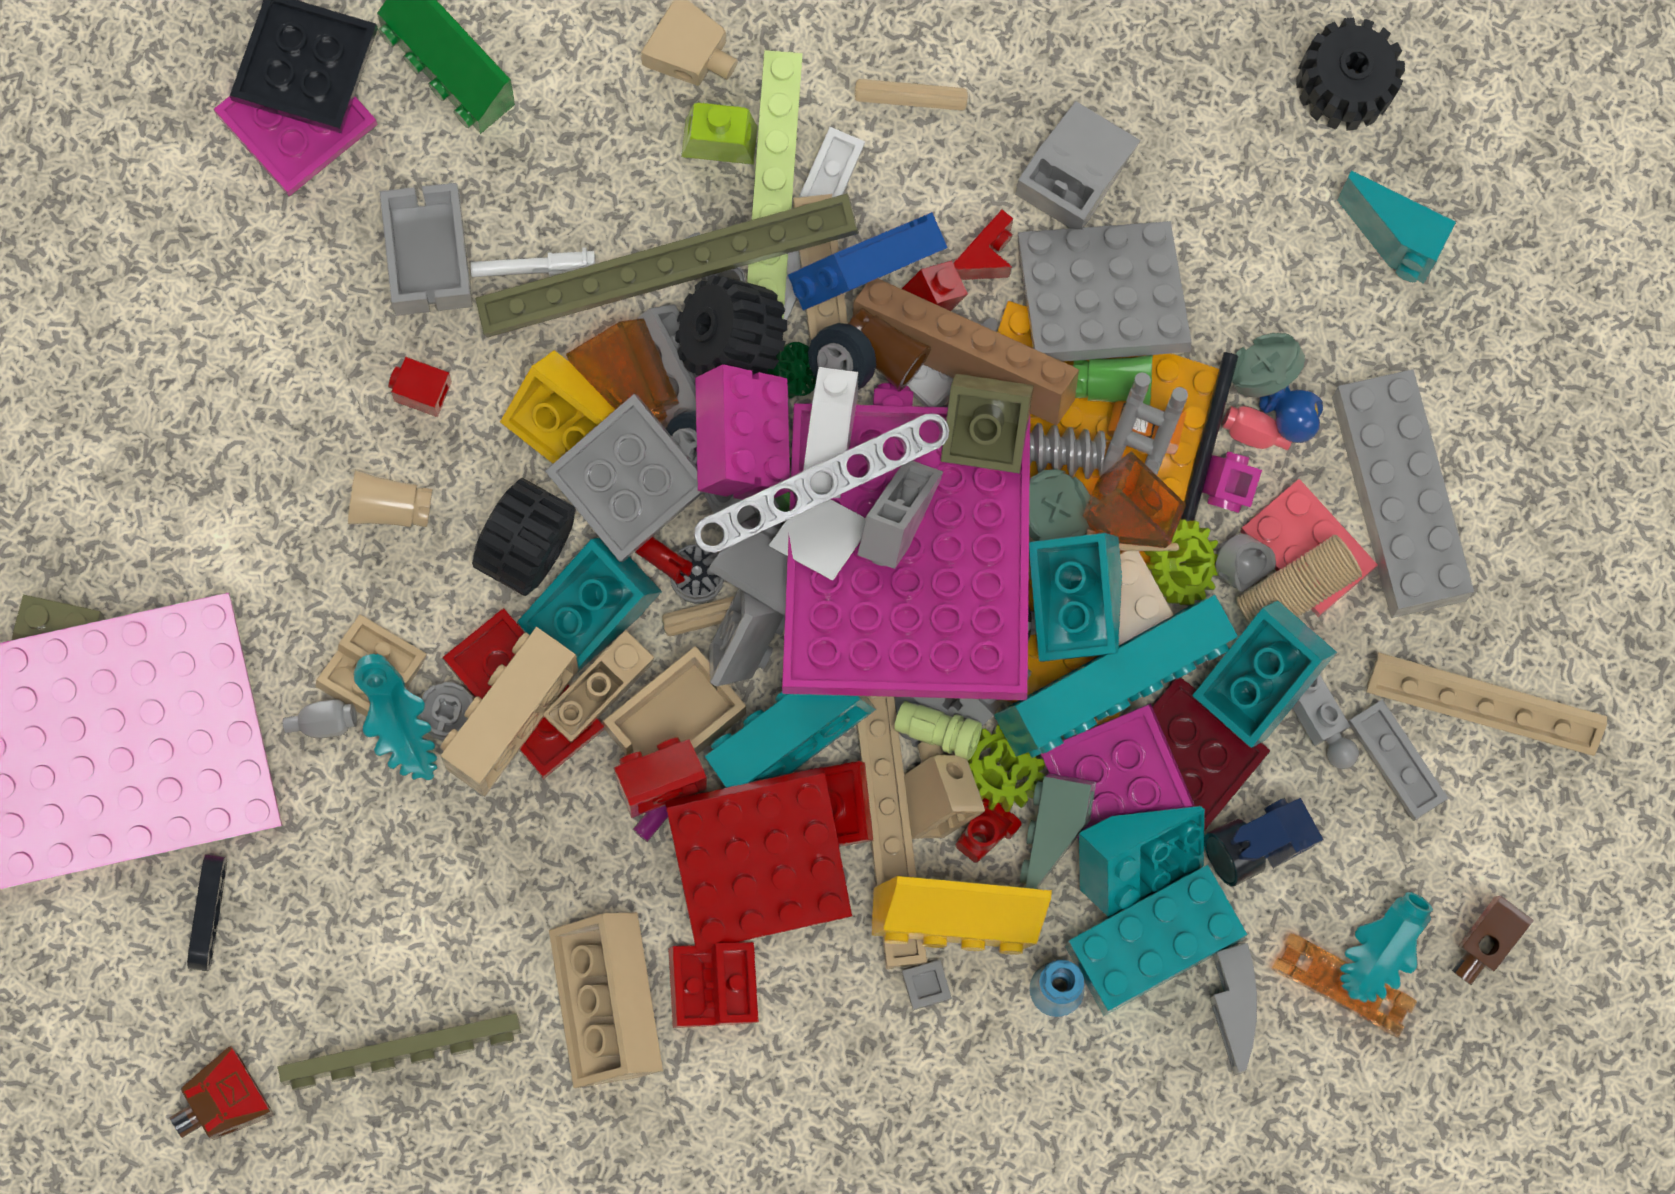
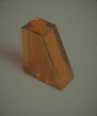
M644 318L620 321L566 354L569 362L615 410L633 394H636L660 422L668 417L666 411L679 404Z

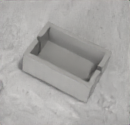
M457 183L422 186L426 206L420 207L414 187L380 191L391 301L395 316L430 312V304H436L438 311L473 307L461 199Z

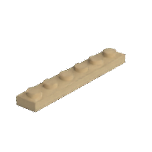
M1379 652L1367 684L1366 692L1592 756H1595L1607 726V716Z

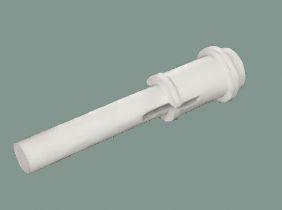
M585 247L582 248V252H548V257L474 261L471 262L472 277L549 273V277L594 265L595 252L587 251Z

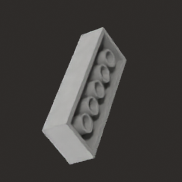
M1414 369L1338 386L1332 396L1374 557L1378 564L1377 568L1391 618L1466 602L1474 593Z

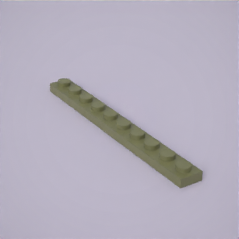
M846 193L476 297L475 300L483 334L488 338L859 234L850 197Z

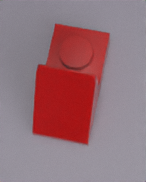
M1003 209L1000 210L953 263L961 280L1010 277L1012 266L993 251L995 249L1000 252L1013 237V234L1010 232L1013 218Z

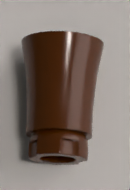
M860 309L848 323L861 330L870 340L875 351V369L899 392L916 376L931 351L930 346L909 337L879 316H873L865 309Z

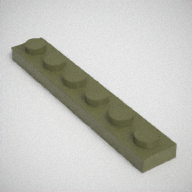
M514 1013L277 1066L280 1082L284 1086L291 1085L292 1090H301L316 1086L315 1079L331 1076L332 1082L356 1077L355 1070L371 1067L372 1073L396 1068L394 1061L410 1058L411 1064L434 1060V1052L450 1049L451 1055H458L474 1051V1044L490 1040L491 1046L511 1043L514 1041L513 1035L522 1032L518 1015Z

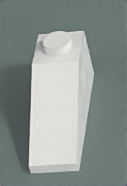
M819 367L803 471L849 450L858 399V372ZM824 472L813 474L810 479V486L815 493L824 495L831 489L832 482L828 474Z

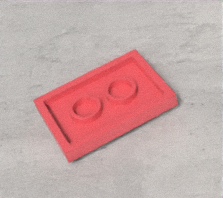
M1300 479L1294 482L1240 530L1242 534L1252 536L1273 550L1276 559V571H1280V569L1296 561L1300 556H1304L1306 552L1313 550V548H1316L1317 545L1319 546L1320 543H1323V541H1326V539L1333 535H1337L1342 539L1360 566L1362 577L1352 582V584H1348L1342 590L1335 592L1331 597L1324 599L1320 604L1312 607L1311 610L1317 617H1320L1378 565Z

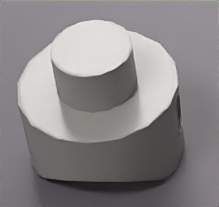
M1238 534L1224 541L1216 553L1218 554L1216 561L1218 576L1241 592L1275 569L1276 565L1273 550L1248 534Z

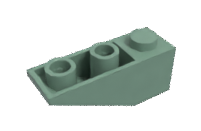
M1051 773L1044 776L1043 782H1037L1033 804L1039 806L1037 821L1031 820L1027 834V844L1032 845L1030 860H1024L1020 875V883L1026 884L1025 888L1038 889L1077 839L1079 833L1090 822L1097 782Z

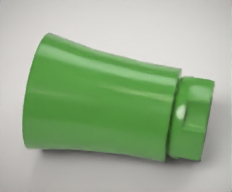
M1153 355L1074 361L1073 367L1079 369L1075 398L1088 397V401L1113 403L1126 401L1135 376L1143 372L1148 374L1151 379L1143 401L1144 404L1150 406Z

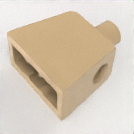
M673 0L641 51L642 65L646 68L696 86L702 83L709 70L728 80L738 63L736 58L721 51L726 44V31L689 0Z
M921 742L917 745L921 764L906 773L904 777L912 839L945 838L985 812L967 759L956 755H944L941 746Z

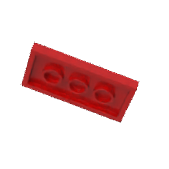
M503 608L442 658L474 698L480 697L483 699L492 687L488 684L491 676L501 664L505 667L508 666L516 655L512 652V649L525 632ZM569 684L566 686L561 695L570 687ZM544 717L519 751L544 780L605 729L602 723L596 719L576 739L570 742Z

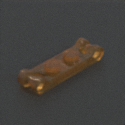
M1289 934L1284 943L1287 948L1282 958H1277L1272 966L1274 972L1295 981L1374 1024L1391 1036L1400 1037L1404 1029L1402 1022L1407 1012L1412 1013L1417 1004L1415 999L1398 989L1391 988L1386 983L1387 995L1384 999L1393 1004L1388 1015L1378 1011L1384 999H1381L1377 994L1375 1002H1370L1369 1000L1362 1002L1359 999H1351L1348 996V992L1342 987L1344 983L1340 980L1342 975L1347 974L1342 972L1340 968L1342 965L1348 964V962L1298 935ZM1301 955L1312 959L1306 971L1296 966Z

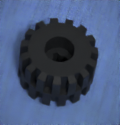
M1353 17L1344 18L1340 27L1337 26L1335 21L1326 25L1321 34L1317 33L1298 67L1300 72L1296 77V87L1304 88L1299 99L1303 106L1312 103L1314 108L1310 115L1316 121L1322 115L1330 118L1327 127L1337 129L1341 121L1346 122V131L1357 130L1362 121H1364L1366 127L1371 125L1380 114L1383 115L1400 90L1403 80L1400 78L1405 72V61L1397 59L1402 49L1398 42L1392 45L1389 44L1387 40L1391 33L1384 27L1379 33L1373 30V21L1364 19L1361 26L1355 25Z
M713 275L709 276L707 281L701 280L695 285V293H688L684 300L685 308L683 312L679 311L677 322H680L679 330L675 332V342L680 343L677 353L679 359L685 361L684 367L689 372L696 373L697 376L721 365L751 370L752 375L758 372L768 374V369L774 370L779 362L776 355L779 351L784 350L786 341L783 340V333L787 331V320L782 319L785 308L782 302L777 301L778 295L774 291L766 289V287L725 276Z
M520 478L504 493L485 523L475 546L472 560L473 568L523 596L529 595L540 585L558 559L573 526L575 507L530 481Z

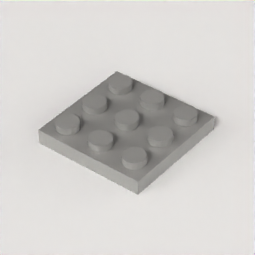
M636 394L627 399L545 471L620 562H624L704 493L698 491L697 466Z

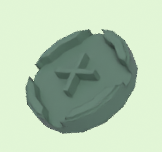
M1270 333L1259 336L1252 340L1253 346L1247 350L1245 347H1242L1235 354L1239 357L1232 383L1237 392L1246 397H1264L1286 388L1298 377L1305 362V355L1299 343L1295 341L1293 336L1286 333Z
M1059 469L1043 470L1030 478L1029 537L1034 541L1083 536L1087 532L1086 529L1093 516L1091 496L1080 480L1064 474L1065 471Z

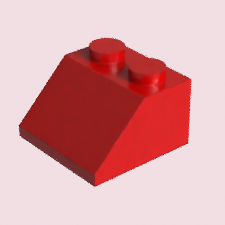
M679 737L666 740L656 746L658 751L645 756L642 755L641 751L626 755L619 759V766L613 767L631 818L665 806V801L692 796L707 790V777L690 739L680 742Z

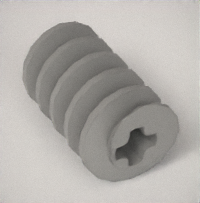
M1036 423L1030 433V465L1032 461H1036L1038 473L1042 472L1048 463L1052 464V469L1059 470L1062 469L1063 465H1067L1070 477H1074L1078 468L1082 467L1085 479H1089L1094 469H1098L1101 478L1106 446L1104 431H1098L1094 440L1091 441L1089 430L1083 429L1078 439H1076L1073 428L1067 427L1063 436L1060 437L1058 426L1052 425L1047 435H1044L1042 424Z

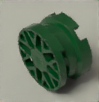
M801 342L787 343L784 346V350L779 351L776 355L779 362L774 370L768 369L769 375L787 378L788 399L795 396H806L816 386L817 379L814 377L809 365V347Z

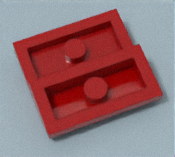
M754 942L715 943L712 948L696 951L695 946H672L668 948L673 1028L740 1025L759 1022Z

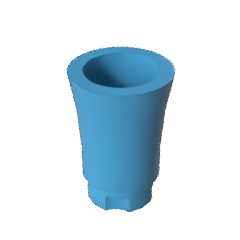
M1056 960L1041 966L1034 973L1030 981L1029 991L1032 1002L1042 1013L1053 1017H1062L1074 1012L1080 1006L1085 992L1084 977L1079 967L1067 960ZM1053 980H1064L1067 985L1066 991H1057L1052 986Z

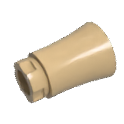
M355 470L348 524L370 523L411 527L413 524L427 527L433 489L417 488L416 484L379 478Z

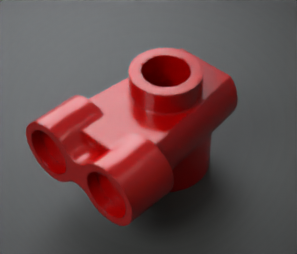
M986 798L982 800L985 812L970 821L968 827L955 844L956 848L974 863H978L1003 838L1011 839L1022 826L1019 818L1011 812H1005L1000 803H997L995 808L990 810L989 800ZM974 837H980L984 843L975 840Z

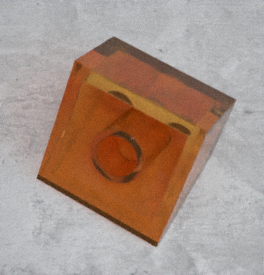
M1131 451L1103 473L1101 478H1098L1082 516L1096 533H1107L1119 537V544L1166 548L1173 540L1186 503Z

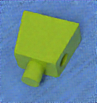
M694 103L685 119L681 157L754 165L758 127L750 110L745 107Z

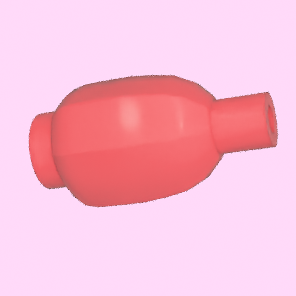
M1245 405L1238 408L1230 406L1224 416L1222 428L1227 429L1230 436L1236 441L1259 449H1267L1275 445L1288 450L1292 442L1283 438L1279 433L1276 421L1262 411Z

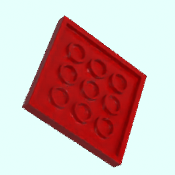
M823 767L665 801L696 951L712 948L715 943H736L852 917Z

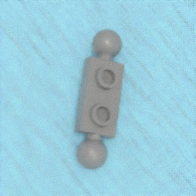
M1319 675L1294 705L1293 710L1314 746L1327 741L1329 745L1327 750L1329 762L1338 769H1348L1357 762L1359 750L1352 740L1342 737L1341 733L1351 726L1321 675Z

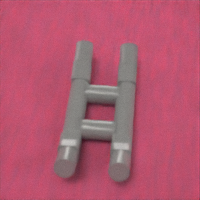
M1141 372L1135 376L1104 458L1101 477L1106 480H1113L1127 445L1148 454L1135 490L1141 494L1149 495L1186 403L1188 393L1182 387L1175 388L1165 411L1144 404L1143 401L1151 379L1148 374ZM1137 418L1159 426L1154 439L1132 431Z

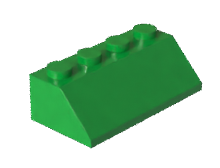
M385 0L377 12L381 26L378 29L380 35L391 47L397 44L406 53L403 58L416 74L422 71L431 80L428 85L441 101L448 98L456 107L453 111L466 128H470L473 125L481 134L515 105L511 79L437 0Z

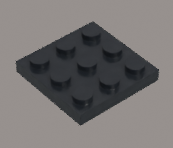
M263 0L230 93L231 101L342 133L378 30L377 24L299 0Z

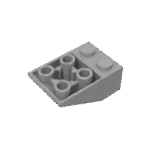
M1075 101L1040 146L1017 183L1015 195L1069 228L1082 230L1141 140Z

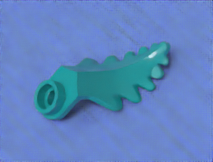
M369 654L362 657L357 662L353 675L355 683L368 696L370 701L369 711L363 725V733L366 737L379 736V740L374 748L375 754L382 756L392 752L387 763L388 767L394 769L401 764L400 775L402 776L412 773L413 780L418 778L425 780L433 779V771L438 767L432 762L437 760V756L428 751L435 749V744L431 740L422 738L432 728L428 722L417 718L425 709L424 701L406 689L403 677L384 656Z
M1406 892L1403 897L1395 900L1384 917L1357 928L1355 937L1362 945L1348 948L1345 951V956L1355 963L1344 964L1340 968L1342 972L1347 973L1342 975L1340 980L1344 983L1342 987L1348 992V996L1351 999H1359L1362 1002H1367V1000L1375 1002L1377 999L1376 994L1381 999H1384L1387 995L1385 983L1395 990L1401 986L1399 970L1411 974L1417 969V939L1430 923V914L1433 911L1430 903L1423 897L1412 892Z

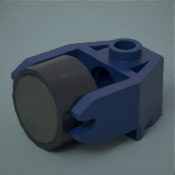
M1282 798L1264 808L1265 815L1249 823L1239 818L1233 819L1206 833L1204 846L1207 857L1216 874L1224 883L1230 887L1237 886L1264 872L1266 859H1268L1274 869L1324 840L1301 798L1287 803L1286 799Z

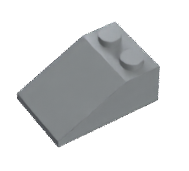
M738 589L709 646L710 683L715 686H721L751 679L758 667L764 669L773 651V648L769 646L775 633L781 635L785 629V616Z

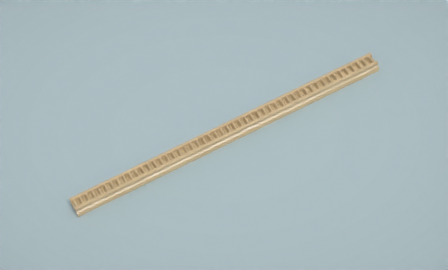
M832 194L793 198V208L832 198ZM838 240L799 250L800 268L839 252ZM844 293L806 309L810 343L823 328L836 323L848 324ZM867 696L876 708V711L856 726L860 759L862 762H865L874 840L871 841L875 882L876 886L896 876L917 878L899 732L895 731L897 717L894 697ZM882 936L886 969L913 965L920 966L927 963L923 940L908 939V944H888L884 942V937Z

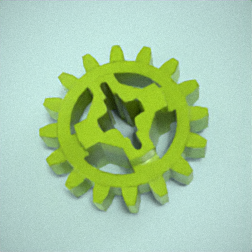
M1171 520V524H1161L1159 526L1161 534H1151V541L1177 543L1179 549L1177 551H1144V553L1151 557L1150 562L1146 563V566L1152 571V576L1161 593L1166 597V602L1169 604L1192 605L1195 600L1206 599L1205 590H1214L1216 588L1211 579L1212 576H1218L1215 568L1218 554H1214L1213 551L1218 545V541L1208 540L1210 529L1199 528L1198 521Z
M996 725L992 735L986 728L981 730L976 750L971 759L967 760L982 800L984 798L989 800L990 810H993L997 803H1002L1005 812H1009L1014 801L1020 808H1023L1028 802V797L1034 799L1037 782H1043L1044 776H1046L1040 772L1046 766L1044 760L1037 759L1036 756L1031 758L1029 753L1016 757L999 725ZM991 748L989 756H984L982 760H979L980 754L984 750ZM1024 776H1027L1026 782L1021 787L1015 789L1017 780H1022Z

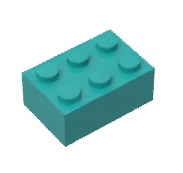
M1277 600L1259 611L1192 696L1252 748L1265 741L1337 652Z

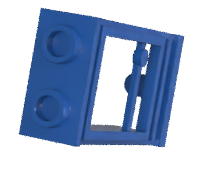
M933 212L827 256L788 274L794 294L804 311L948 247Z

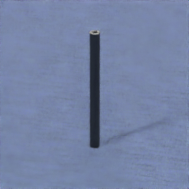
M1223 353L1189 479L1181 520L1195 521L1239 357L1232 353Z

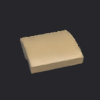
M360 614L339 642L338 651L317 678L315 687L333 698L343 701L345 704L353 703L356 711L367 717L370 701L368 696L355 683L353 675L359 659L369 654L384 656L403 677L407 689L422 666L427 654Z

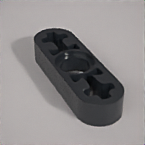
M205 854L188 950V969L209 972L211 968L227 871L226 856Z

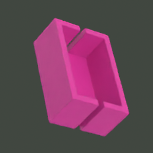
M721 365L696 377L698 491L726 497L733 494V498L744 500L790 478L787 378L760 372L752 375L751 370L728 365ZM780 489L776 492L774 498L786 494L790 490Z

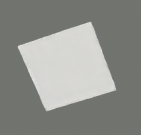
M829 499L787 519L769 546L788 556V537H790L793 559L833 581L860 543L866 518Z

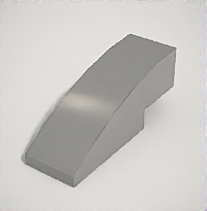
M1248 943L1218 951L1213 956L1224 992L1212 996L1210 1002L1234 1076L1242 1074L1247 1070L1257 1022L1256 980Z

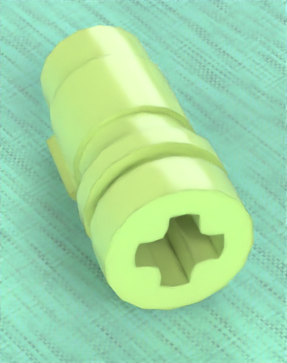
M904 701L901 705L895 721V731L931 745L941 746L946 753L951 754L954 751L956 756L967 760L973 756L982 730V723L970 718L964 721V717L955 714L952 717L939 710L921 704L916 705L908 701Z

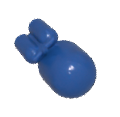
M1289 386L1272 395L1259 397V407L1264 413H1269L1273 410L1276 412L1277 429L1286 440L1293 443H1303L1311 440L1318 433L1320 427L1319 417L1323 411V401L1316 394L1305 390L1290 391Z

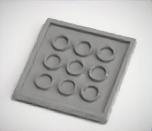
M1171 221L1084 227L1082 230L1070 228L1018 232V248L1033 349L1060 361L1191 352L1192 342Z

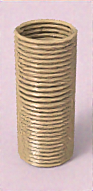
M1333 535L1326 539V541H1323V543H1320L1319 546L1317 545L1313 550L1306 552L1304 556H1300L1296 561L1289 563L1280 571L1260 581L1257 586L1237 596V603L1248 624L1251 623L1263 607L1277 600L1295 616L1299 617L1302 613L1315 607L1316 604L1318 605L1324 599L1331 597L1335 592L1358 580V578L1362 577V571L1347 545L1340 537Z

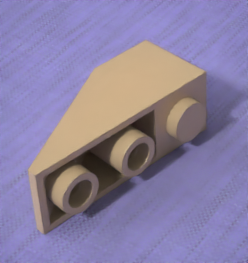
M625 630L542 715L572 742L652 666L654 656Z

